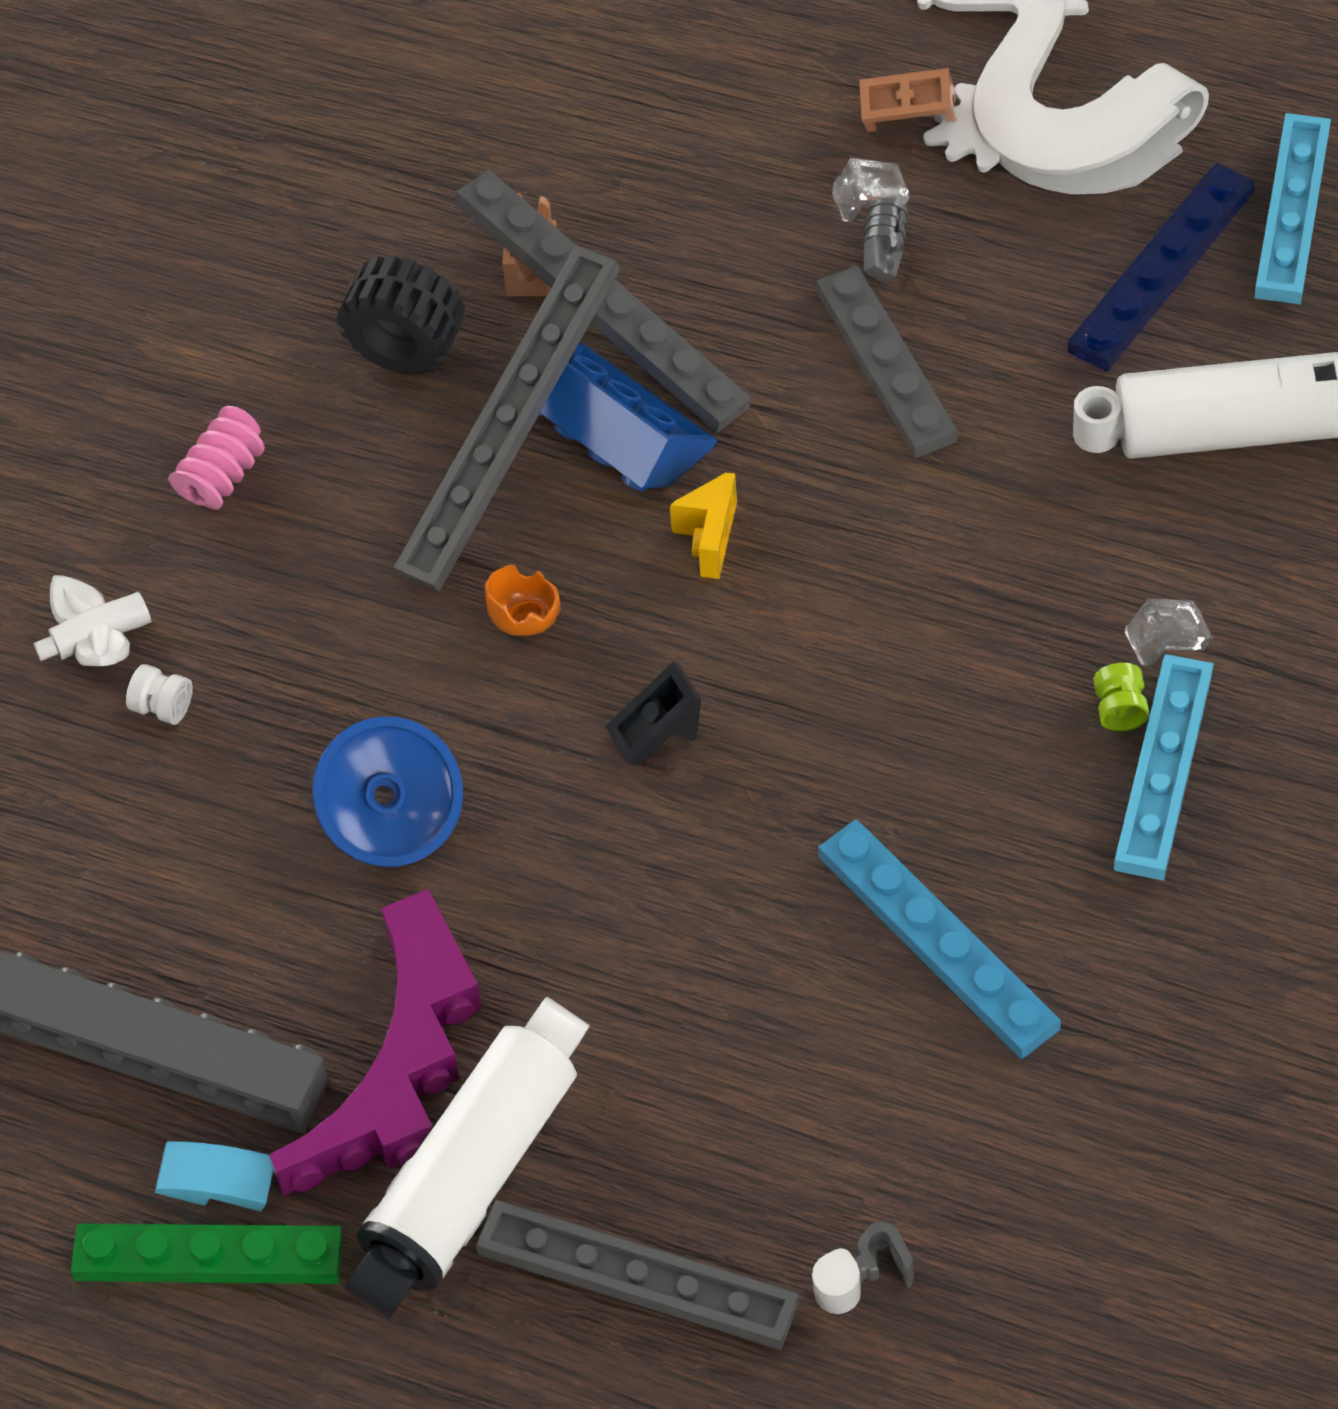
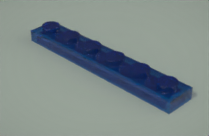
M1215 162L1069 338L1067 352L1108 372L1254 193L1255 180Z

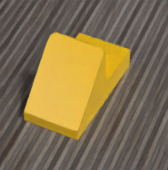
M734 473L722 474L674 501L670 506L672 531L676 534L693 536L692 556L699 557L700 577L720 579L737 504L736 476Z

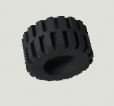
M387 255L386 258L377 256L371 258L370 262L365 261L360 266L338 310L336 319L337 324L340 326V334L348 340L347 344L353 350L361 354V357L369 362L372 361L383 369H390L396 373L424 375V372L432 373L437 370L438 366L443 365L464 321L465 304L459 298L460 293L458 290L448 284L449 280L443 275L434 272L429 266L425 264L423 266L409 258L400 259L397 256Z

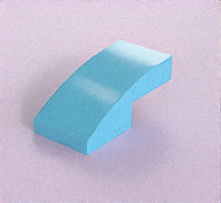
M167 1142L154 1193L206 1206L211 1198L261 1212L267 1202L273 1168L269 1155L255 1151L206 1143Z

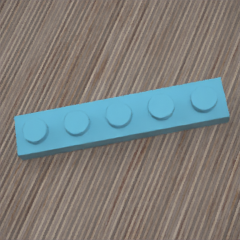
M1285 114L1255 288V299L1301 305L1331 123L1329 118Z
M1168 654L1164 655L1116 852L1114 871L1163 881L1165 879L1214 663Z

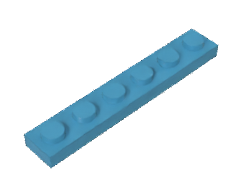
M857 819L818 846V858L1021 1060L1060 1031L1061 1019Z

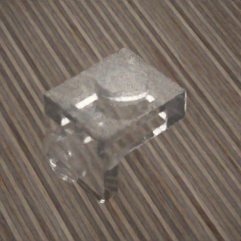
M1148 598L1124 630L1142 666H1152L1165 649L1203 651L1213 639L1202 617V613L1193 600Z

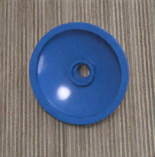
M392 716L375 717L348 727L327 746L315 769L312 784V800L315 814L322 830L340 851L352 859L367 865L400 867L427 857L447 840L460 816L463 802V783L455 757L447 745L434 732L412 720ZM385 787L390 791L391 801L389 804L383 805L376 801L374 797L376 788Z

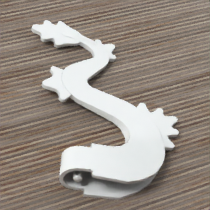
M917 0L918 7L922 10L928 9L934 4L941 9L951 11H1010L1018 15L1016 22L987 62L977 85L960 83L955 86V96L960 102V105L954 106L957 120L947 122L945 114L934 115L935 121L939 122L940 125L924 133V143L927 146H948L945 150L946 159L950 162L957 161L968 154H975L977 156V169L979 172H987L999 163L1012 175L1031 185L1067 194L1109 193L1139 185L1183 152L1182 147L1177 143L1197 126L1207 108L1209 99L1207 87L1165 63L1152 66L1136 79L1127 75L1101 97L1080 107L1061 110L1045 107L1034 100L1032 96L1034 84L1063 28L1065 16L1086 15L1089 9L1088 3L1085 0Z

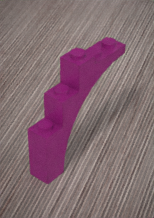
M429 889L381 908L386 933L396 958L398 973L395 1009L383 1047L364 1080L338 1110L305 1136L269 1155L275 1179L283 1196L294 1191L310 1190L316 1187L324 1178L344 1169H358L367 1164L372 1157L381 1154L388 1170L400 1165L404 1166L406 1161L413 1158L433 1129L418 1097L424 1094L432 1095L446 1089L451 1082L460 1079L455 1053L442 1027L447 1024H460L468 1020L473 1013L482 1010L478 984Z

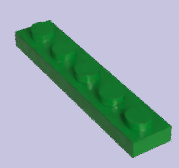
M77 1224L71 1274L74 1281L339 1284L344 1235L341 1226Z

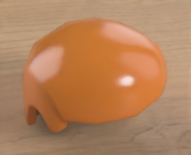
M507 565L491 573L485 583L488 616L500 631L515 636L540 634L554 624L561 610L557 587L547 579H544L540 571H536L532 576H524L517 571L515 565Z

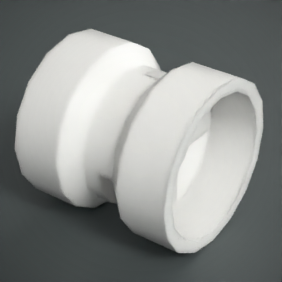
M142 664L136 669L128 685L126 694L127 708L143 715L149 712L155 713L160 721L176 725L183 719L188 710L192 697V681L177 674L169 677L164 676L160 669Z

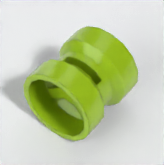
M1115 663L1105 666L1096 672L1093 680L1096 695L1102 700L1098 710L1103 727L1112 731H1128L1136 729L1148 721L1150 714L1147 699L1141 694L1145 687L1143 674L1137 665Z

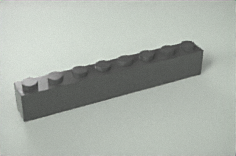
M0 950L1 1033L301 1134L305 1133L329 1084L324 1058L313 1049L304 1045L290 1047L273 1041L267 1034L259 1030L247 1029L242 1031L227 1026L222 1020L213 1015L202 1013L197 1016L179 1010L176 1005L165 999H145L133 995L130 990L116 983L103 985L86 979L84 975L74 969L63 967L58 970L41 964L37 959L26 953L16 952L13 955Z

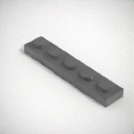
M857 265L816 280L817 295L914 458L957 443L958 430L859 266Z

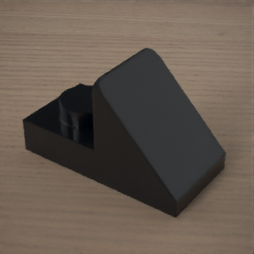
M673 661L606 725V728L627 763L640 766L672 734L692 741L697 738L701 698L680 664Z

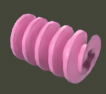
M234 406L221 408L217 416L218 418L210 422L207 431L199 436L197 445L189 449L186 458L178 463L176 471L168 477L172 488L180 496L212 510H218L222 507V496H230L234 490L232 482H241L244 477L243 469H251L255 462L253 456H261L265 450L264 443L259 437L261 431L258 423L246 411Z

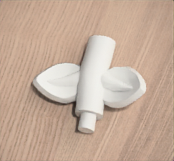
M54 575L50 585V605L55 620L60 624L48 629L50 637L35 642L33 645L40 661L57 654L61 660L75 655L82 666H108L124 660L129 655L130 642L123 633L152 623L139 592L106 603L103 594L96 588L71 577Z

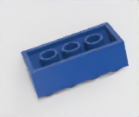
M579 342L539 413V416H545L555 423L553 429L558 434L567 439L581 442L589 448L587 454L592 459L603 465H612L622 473L621 479L623 482L640 491H646L647 488H668L713 449L717 442V439L583 342Z

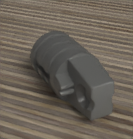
M879 198L873 200L868 205L863 240L864 272L883 284L894 279L897 275L904 251L908 208L906 205L892 198Z

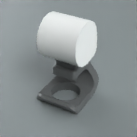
M887 1222L871 1224L858 1240V1257L854 1258L848 1250L840 1248L818 1259L813 1267L812 1280L815 1300L821 1309L833 1314H842L850 1311L857 1305L860 1300L863 1280L867 1278L870 1281L879 1279V1268L876 1260L878 1251L889 1254L905 1287L909 1288L913 1284V1258L900 1233L893 1225Z

